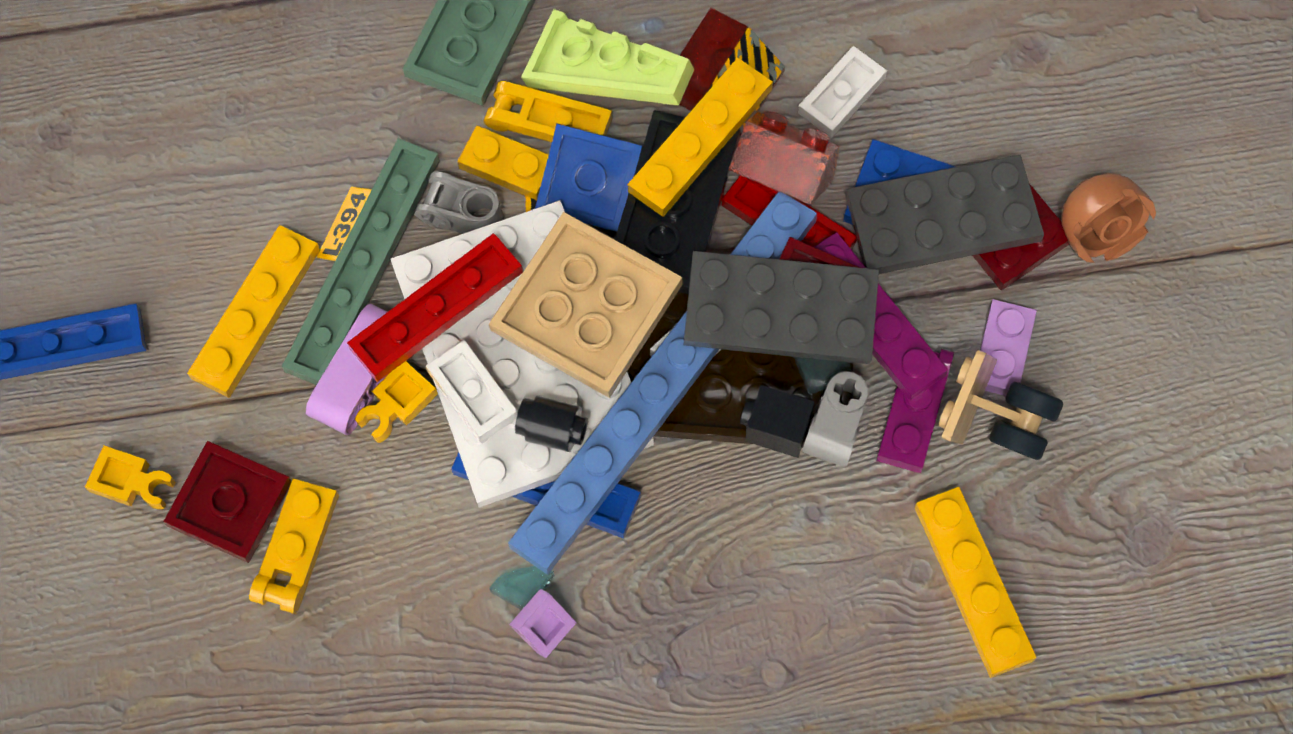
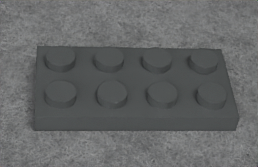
M1021 154L848 188L846 191V200L863 265L867 269L879 270V274L1042 242L1044 237Z
M693 251L683 345L870 364L873 352L879 270Z

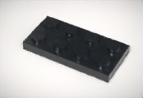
M656 110L653 111L634 176L685 117ZM737 130L664 217L630 193L628 194L615 240L681 276L683 285L678 291L680 293L689 295L693 251L707 252L739 141L740 130Z

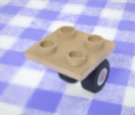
M980 350L976 351L974 358L966 357L957 378V383L962 385L956 402L948 401L940 418L939 427L944 428L942 438L950 442L963 444L978 407H981L1011 420L1010 424L1000 420L995 422L989 437L991 442L1032 459L1040 460L1048 442L1045 438L1036 435L1043 418L1050 421L1058 419L1063 407V401L1018 382H1013L1010 385L1005 398L1006 403L1017 407L1015 411L983 399V394L997 359Z

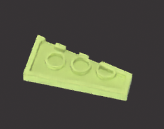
M553 9L521 78L529 88L679 105L694 72V68L688 58L647 43L638 45L630 42L626 35L615 31L612 34L598 30L591 22L582 19L576 22L568 19L564 12Z

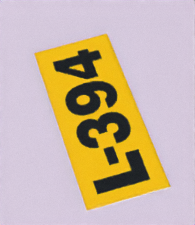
M351 186L316 258L336 261L372 189Z

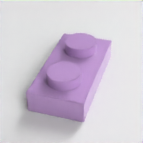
M992 300L980 351L997 359V363L985 391L1006 396L1013 382L1021 383L1037 310Z

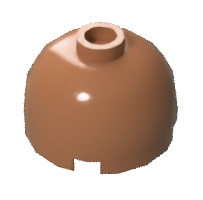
M1106 173L1090 177L1075 187L1063 206L1061 215L1062 227L1069 244L1080 258L1086 262L1094 263L1091 257L1105 254L1104 259L1110 261L1129 252L1144 239L1149 232L1144 225L1149 218V214L1155 219L1156 210L1154 202L1146 192L1131 179L1119 174Z

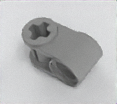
M439 171L430 174L428 182L431 186L423 204L418 205L415 210L416 217L422 222L435 228L448 229L462 234L504 220L498 196L493 189L461 180L453 175ZM479 209H491L490 213L486 216H473Z
M845 371L837 373L830 379L818 413H815L802 453L845 468L847 467L860 429L858 425L868 398V387L861 376L854 372ZM843 391L852 394L848 405L839 402Z

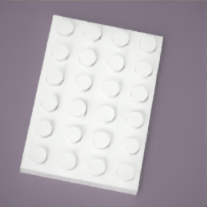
M561 201L391 258L390 260L404 299L493 233L520 262L524 272L561 214L565 212ZM522 274L422 348L427 364L465 340L517 412L525 397L534 400L536 396H541L581 406V416L588 418V425L582 445L574 444L570 452L526 442L525 436L515 434L516 419L479 443L434 381L479 508L556 481L631 384L629 375L626 372L611 397L608 398L490 330V321ZM653 437L645 448L654 446Z

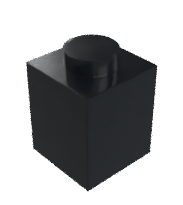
M761 385L757 398L748 397L742 412L740 424L747 426L745 442L799 458L812 418L815 401Z

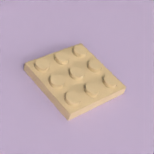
M563 212L490 321L489 327L497 335L610 398L683 285V279L678 274Z

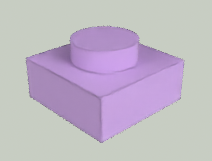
M540 589L509 625L536 653L547 658L577 622L549 593Z

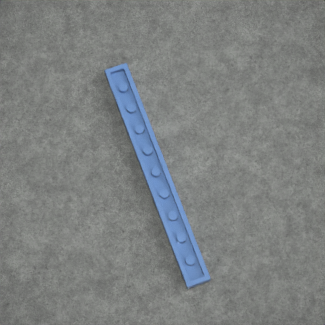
M780 190L730 255L779 260L789 237L802 241L816 223L817 213ZM687 311L508 542L509 548L547 575L719 349L683 345Z

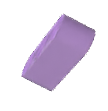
M371 303L363 308L314 388L306 406L307 416L347 436L358 426L355 421L357 413L362 408L371 404L375 397L372 390L383 379L376 382L349 349L347 342L386 314L387 311Z

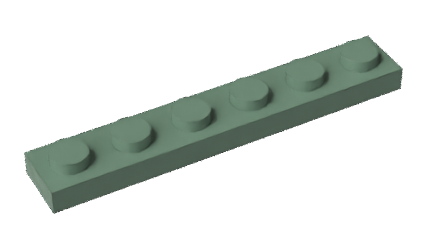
M397 139L282 365L285 373L317 385L358 315L369 303L429 183L430 174L435 171L440 161L438 153L402 139Z

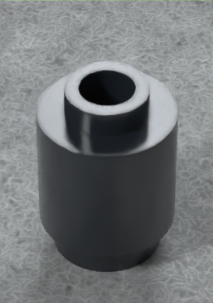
M536 396L534 400L525 397L518 410L515 434L525 436L526 442L570 452L574 444L582 445L587 430L588 418L581 416V406L541 396Z

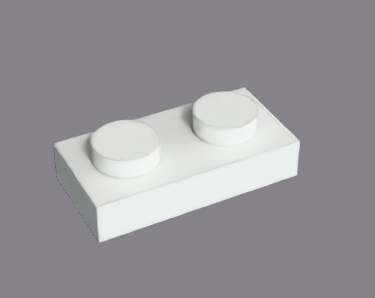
M852 46L798 105V114L832 138L886 79L887 70Z
M465 340L426 365L430 376L479 443L517 418V410Z

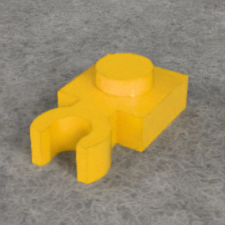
M405 361L390 372L372 390V393L379 402L376 405L362 408L357 413L355 421L363 428L371 419H379L380 425L371 435L377 443L383 442L389 437L392 431V422L396 418H399L407 426L438 395V392L430 382Z
M103 445L85 488L93 494L128 506H132L136 495H140L150 507L165 509L166 503L163 499L153 496V490L159 484L174 487L176 482L164 471H152L146 474L150 466L146 459Z

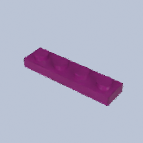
M837 232L815 246V248L860 268H865ZM878 284L872 355L908 400L911 401L946 377L948 369Z

